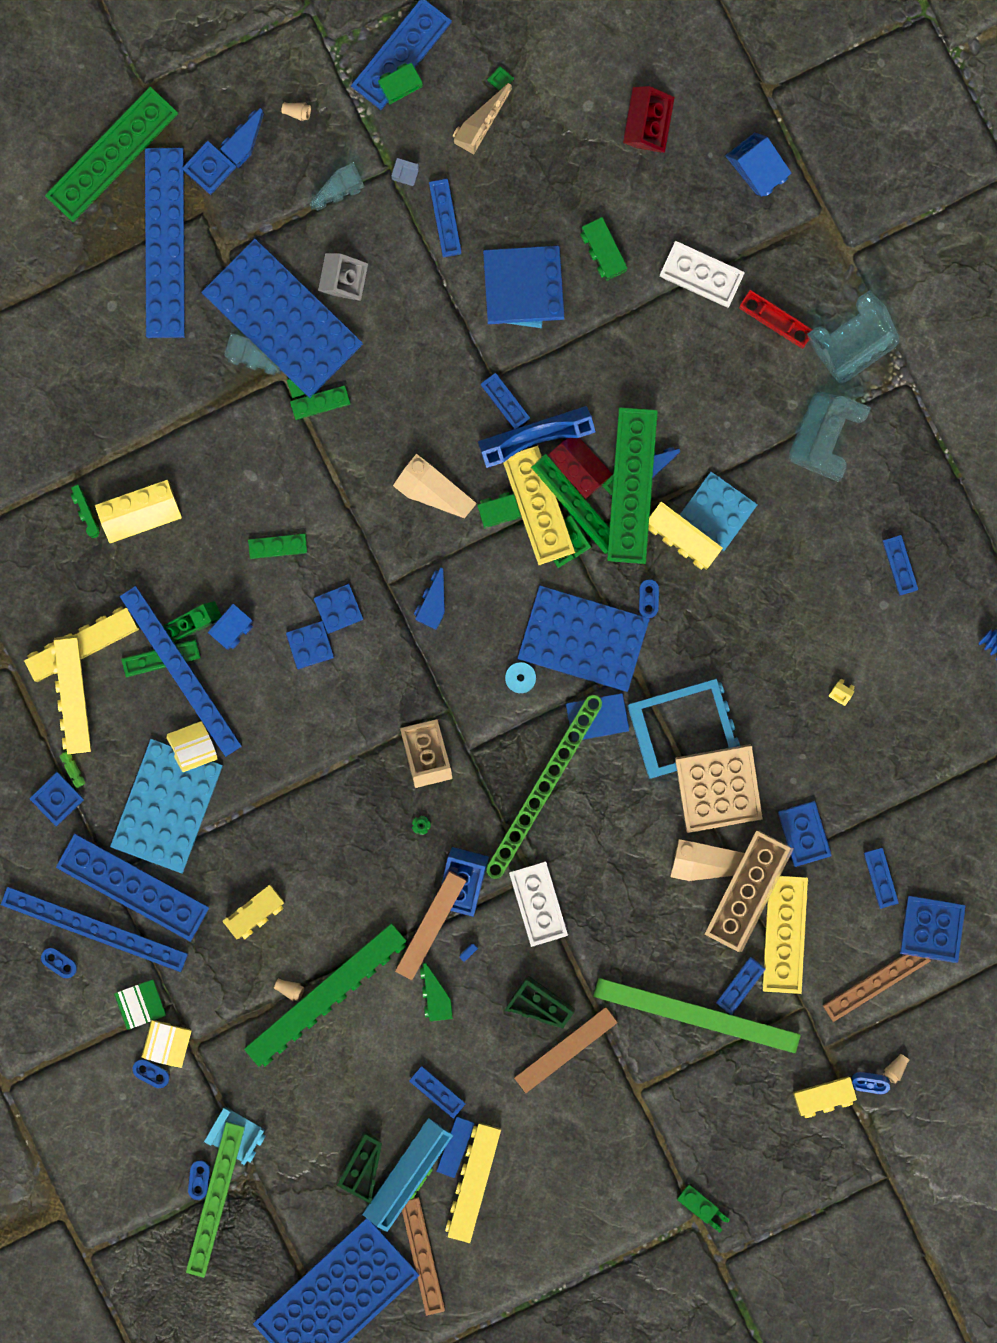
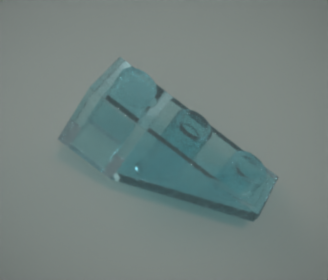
M354 163L335 171L310 202L311 210L323 209L331 201L336 203L343 200L345 195H355L361 192V188H364Z
M230 334L224 354L228 362L239 365V362L246 364L247 368L253 370L261 368L264 369V373L274 376L276 373L281 374L280 368L249 338Z

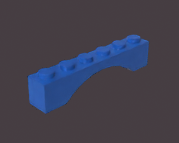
M587 406L478 441V445L486 468L507 461L519 451L537 443L559 438H579L596 431Z

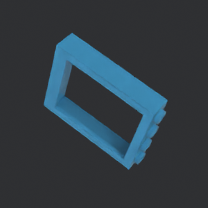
M717 679L627 705L649 779L675 772L677 769L676 763L658 767L641 710L643 708L711 689L728 747L740 746L738 738L733 736L732 731L735 730L733 720L728 719V703L722 699L721 694L724 693L722 683H718Z

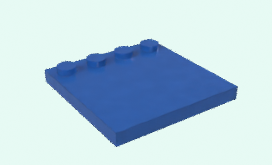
M559 246L483 250L488 324L564 320Z

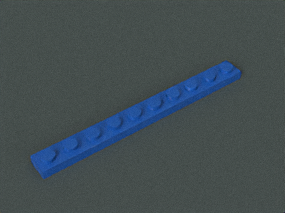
M137 586L121 595V600L225 757L240 748L242 745Z
M7 887L1 905L179 972H182L188 956L185 952Z

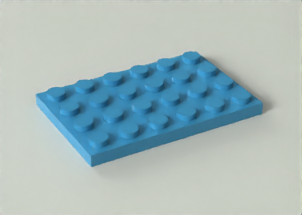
M150 739L110 847L183 874L223 765L209 762L182 772L174 758L175 752L172 747Z

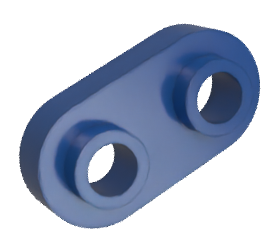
M645 580L639 589V612L643 617L652 618L658 612L659 586L653 580ZM647 586L652 587L653 591L651 593L645 591ZM647 605L652 607L651 612L645 611Z
M48 948L43 951L41 961L53 972L63 978H71L76 974L77 965L72 959L55 948ZM50 954L55 956L54 961L49 960L48 956ZM65 965H69L71 967V970L69 972H66L64 970Z
M141 1059L133 1065V1074L140 1080L156 1088H163L169 1083V1073L154 1063ZM141 1065L146 1067V1072L140 1071ZM159 1074L164 1078L161 1082L157 1080V1075Z
M857 1072L851 1078L853 1088L857 1091L885 1094L890 1090V1080L884 1075Z
M203 1160L194 1162L190 1168L188 1193L195 1200L203 1199L208 1191L210 1166ZM203 1167L204 1172L198 1173L197 1168ZM196 1186H200L202 1188V1191L200 1193H197L195 1191Z

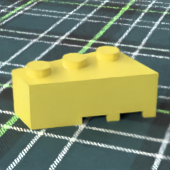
M269 885L236 910L230 917L223 920V923L236 939L241 937L246 939L253 933L251 929L256 925L261 927L269 921L267 917L270 914L276 915L283 910L282 905L285 902L273 886Z

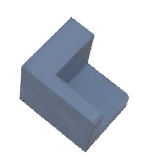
M397 158L391 176L392 180L414 186L419 172V165Z

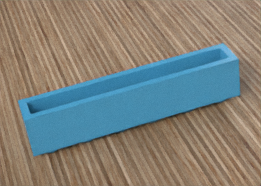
M428 1118L362 1215L376 1227L388 1232L453 1135L440 1124Z

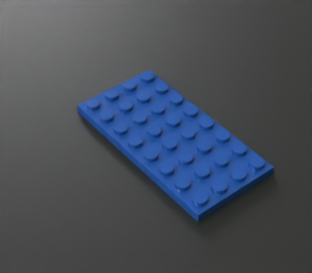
M256 239L201 292L309 398L363 345L338 318Z
M366 1218L265 1311L253 1325L269 1343H347L420 1275L382 1232Z

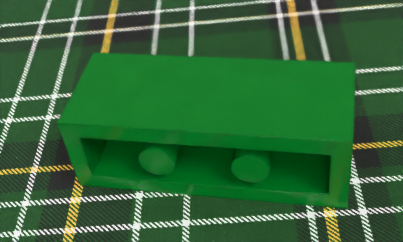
M603 217L583 226L580 236L583 243H588L591 249L588 251L593 261L596 260L599 265L597 271L600 277H604L608 281L627 272V266Z

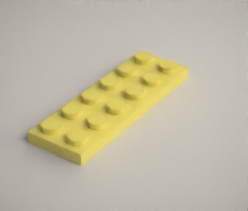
M535 446L516 453L503 462L538 565L573 554L575 551L556 496L531 468L541 457L539 447Z
M780 876L767 901L764 967L766 970L763 973L762 991L798 994L802 992L808 878Z

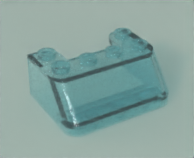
M870 290L857 300L856 307L859 314L830 335L822 326L815 328L807 334L816 354L839 383L847 382L890 352L899 343V335L886 306Z
M824 392L814 394L790 449V460L794 464L839 482L843 478L847 464L842 457L832 454L844 422L846 419L856 423L865 421L871 407L844 396Z

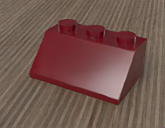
M650 86L633 87L623 143L638 149L665 153L675 97Z
M567 438L547 455L585 500L613 475L580 438Z

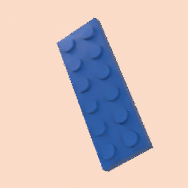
M420 0L353 82L351 87L378 109L382 110L388 101L378 85L380 77L387 72L391 74L397 71V67L404 63H407V65L412 63L414 68H416L450 26L452 20L426 0Z

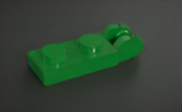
M690 1184L687 1185L677 1198L680 1203L706 1224L709 1223L718 1232H721L723 1229L719 1224L711 1220L715 1214L726 1223L730 1221L727 1216L719 1211L717 1206Z

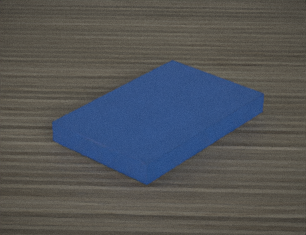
M623 694L600 697L602 701L601 709L582 740L629 731ZM590 699L588 701L590 709L598 708V700ZM585 700L566 704L570 725ZM581 715L578 718V723L581 726H586L589 723V718L586 715ZM572 731V741H578L579 734Z
M815 801L778 812L787 845L794 848L791 853L794 867L832 856Z

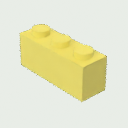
M849 1076L793 1092L799 1115H804L805 1118L815 1116L817 1111L823 1110L824 1113L835 1110L834 1106L842 1105V1107L853 1105V1101L857 1100Z

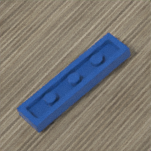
M448 179L429 182L443 258L460 255L462 253Z

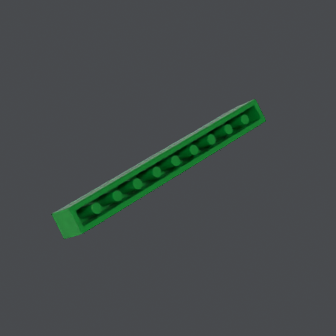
M391 923L244 1049L258 1067L262 1064L264 1067L274 1060L271 1057L276 1052L281 1054L287 1049L286 1043L291 1039L295 1042L303 1035L301 1031L306 1026L310 1029L318 1022L316 1018L320 1014L323 1016L328 1014L332 1010L331 1005L337 1002L339 1004L347 997L345 993L350 989L355 991L362 985L361 979L365 976L369 979L377 972L374 968L379 964L384 966L391 960L390 955L394 951L398 954L406 947L404 943L407 940Z

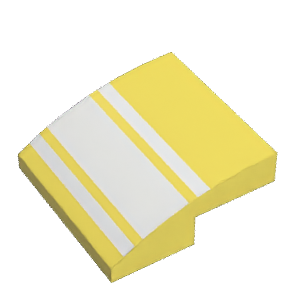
M202 721L167 734V740L175 752L174 758L182 772L217 760L214 746Z
M151 1020L142 1058L182 1068L191 1030L172 1026L170 1023Z

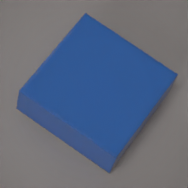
M474 943L471 944L459 955L462 961L465 962L478 947Z

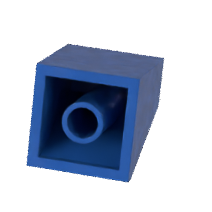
M753 133L725 155L754 193L761 197L769 195L773 191L772 188L784 183L788 176L792 174L769 138L758 133Z

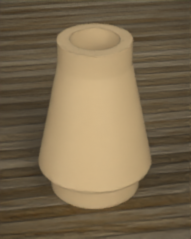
M284 102L282 114H287L300 121L308 120L311 114V106L307 105L306 102Z
M281 979L277 980L274 987L275 990L292 1001H299L304 992V987L300 983Z
M899 1054L884 1069L883 1075L888 1077L890 1082L896 1084L897 1081L901 1080L909 1059Z

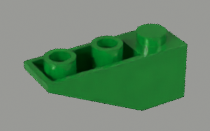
M215 601L202 604L165 624L163 627L172 641L176 642L210 626L222 616Z
M423 963V967L420 968L421 979H425L426 986L422 987L423 998H427L428 1006H424L425 1018L429 1017V1021L453 1019L451 998L428 964Z

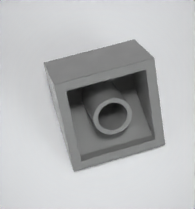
M325 253L318 291L332 296L361 301L368 263L340 253Z

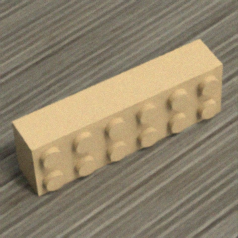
M756 831L705 935L737 952H742L794 848L761 831Z

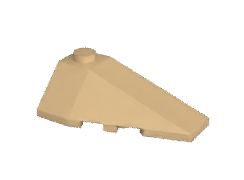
M508 83L468 118L461 128L459 126L456 128L453 137H455L454 144L475 154L512 90L511 84Z
M417 454L405 467L393 485L409 499L433 506L462 518H466L477 504Z
M678 839L670 877L693 881L734 876L745 853Z

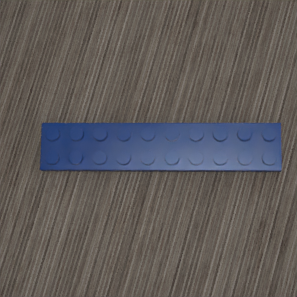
M145 148L146 338H185L183 148Z

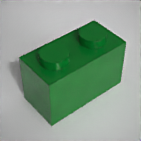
M404 63L397 67V71L391 74L387 72L378 80V85L389 105L423 87L422 81L412 63L408 65Z
M509 492L499 495V499L491 500V498L481 500V504L477 505L484 529L521 518L515 495H510Z

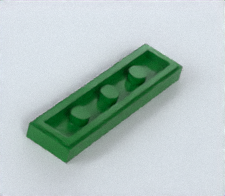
M196 640L176 645L186 662L201 659ZM155 650L121 659L126 678L166 668Z

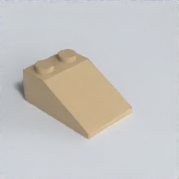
M437 719L400 728L415 788L452 779L451 768Z

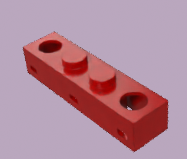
M752 290L748 292L739 306V309L801 349L805 347L814 333V330ZM749 300L757 302L756 310L751 311L747 308L746 304ZM803 331L806 335L805 340L801 342L796 340L794 337L795 333Z

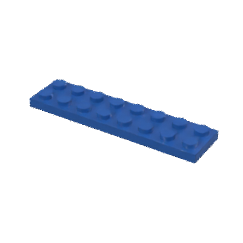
M77 834L73 835L56 866L57 869L190 942L210 908Z

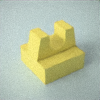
M840 679L830 692L829 697L845 706L855 692V686L850 685L848 688L843 685L845 680Z

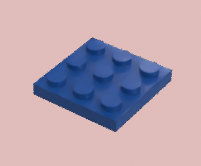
M908 896L900 954L958 963L966 905Z

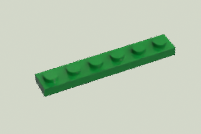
M547 454L541 456L531 466L533 471L605 554L608 553L610 528Z

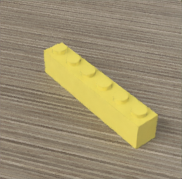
M120 607L113 611L114 615L108 618L106 616L100 617L96 620V624L92 626L88 624L78 629L79 633L75 635H78L80 660L139 630L127 608ZM70 633V634H68V635H65L64 637H66V636H75V635H72V633ZM51 643L44 647V651L40 653L35 651L27 655L28 659L24 660L35 682H39L54 674L53 662H56V655H52Z
M78 635L54 638V643H51L52 655H56L53 669L54 674L58 673L59 680L55 681L56 693L60 692L61 700H58V710L63 713V719H60L61 730H65V738H62L63 749H67V754L91 752Z
M480 1122L478 1127H473L471 1137L474 1138L473 1145H468L466 1153L469 1160L467 1164H463L461 1175H464L463 1182H458L456 1194H459L457 1202L453 1201L450 1211L454 1213L452 1221L448 1220L445 1229L446 1232H449V1238L467 1243L471 1242L501 1128Z

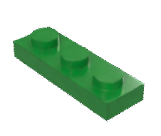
M345 386L314 394L311 398L307 396L290 401L295 420L351 405Z
M306 534L248 540L250 559L307 553Z

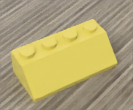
M168 480L95 505L109 543L182 518Z
M660 502L649 518L648 530L654 535L658 533L664 537L662 539L663 542L670 547L672 545L677 547L679 554L685 558L689 556L694 560L693 564L701 570L703 568L707 570L723 549L662 502Z

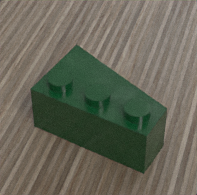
M527 976L504 1011L536 1019L563 1029L574 1014L575 1008L533 978Z
M363 1132L336 1181L338 1187L370 1204L381 1152V1140Z

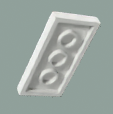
M675 241L659 277L729 308L745 272Z
M543 862L510 872V878L531 947L568 936L547 863Z

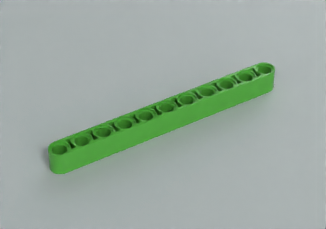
M591 695L583 703L487 867V873L491 878H499L505 872L602 706V701L598 696ZM590 699L598 700L599 706L597 709H590L588 707ZM586 715L589 718V723L586 726H581L578 723L579 716ZM572 731L579 734V740L575 743L570 742L568 739V735ZM561 748L569 750V757L567 759L559 757L558 752ZM554 764L560 768V772L556 776H552L548 770ZM542 781H547L550 784V789L547 792L539 790V784ZM538 798L540 806L537 809L531 808L529 806L530 799ZM526 814L530 817L528 825L520 824L519 818L521 815ZM513 831H517L521 835L520 840L517 842H513L509 838L510 833ZM502 848H508L511 851L509 858L504 859L500 856ZM493 864H497L501 868V872L498 875H493L490 872V867Z
M598 978L593 997L792 1053H796L801 1034L601 978Z

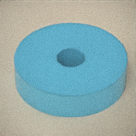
M519 662L508 668L505 681L508 688L513 692L526 693L535 685L536 674L530 665ZM520 674L524 676V680L521 682L517 680V676Z

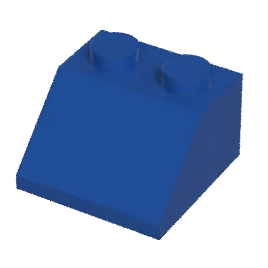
M232 604L208 633L227 650L230 648L234 649L240 643V636L243 633L245 635L248 634L253 628L251 625L253 621L237 606Z

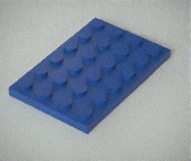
M539 586L518 659L628 692L649 618Z

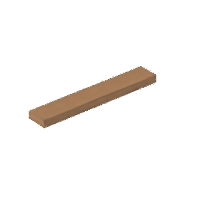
M449 871L395 972L413 980L467 879Z
M904 954L822 1006L832 1022H834L931 960L929 958Z
M605 1007L519 1073L514 1079L524 1092L527 1093L618 1022Z
M414 1197L408 1201L402 1213L415 1269L420 1275L417 1278L427 1316L444 1312L445 1307L419 1197Z

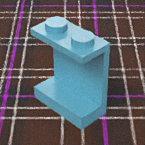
M224 1107L204 1142L219 1148L226 1122L245 1126L237 1159L242 1161L241 1164L243 1165L247 1161L251 1163L256 1154L253 1151L257 1144L260 1146L266 1137L263 1134L265 1129Z

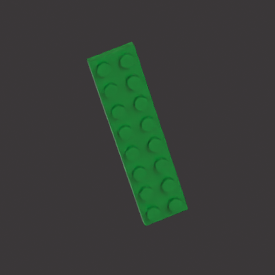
M149 87L50 189L45 197L74 223L178 115V112L154 89Z
M619 408L607 561L646 564L658 410Z

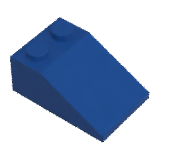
M454 847L451 848L442 884L449 871L467 880L450 911L474 917L489 860L488 856Z

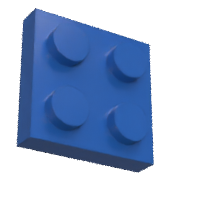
M207 141L182 169L211 195L235 170L236 166Z
M349 584L314 598L328 634L364 620Z
M323 621L286 633L297 669L334 658Z
M58 772L30 798L55 826H58L85 800Z

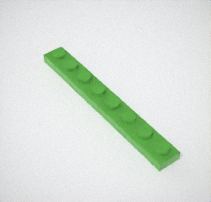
M226 1122L186 1273L203 1278L206 1276L245 1126Z

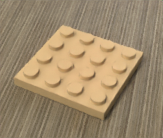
M751 744L675 758L687 833L763 819Z

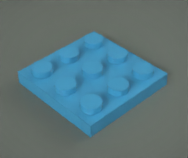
M710 472L680 516L720 545L724 552L757 504L713 472Z

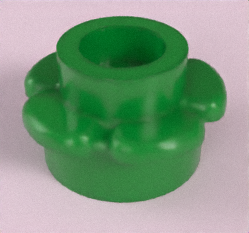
M425 816L416 817L412 821L413 831L420 835L426 834L431 827L430 821Z

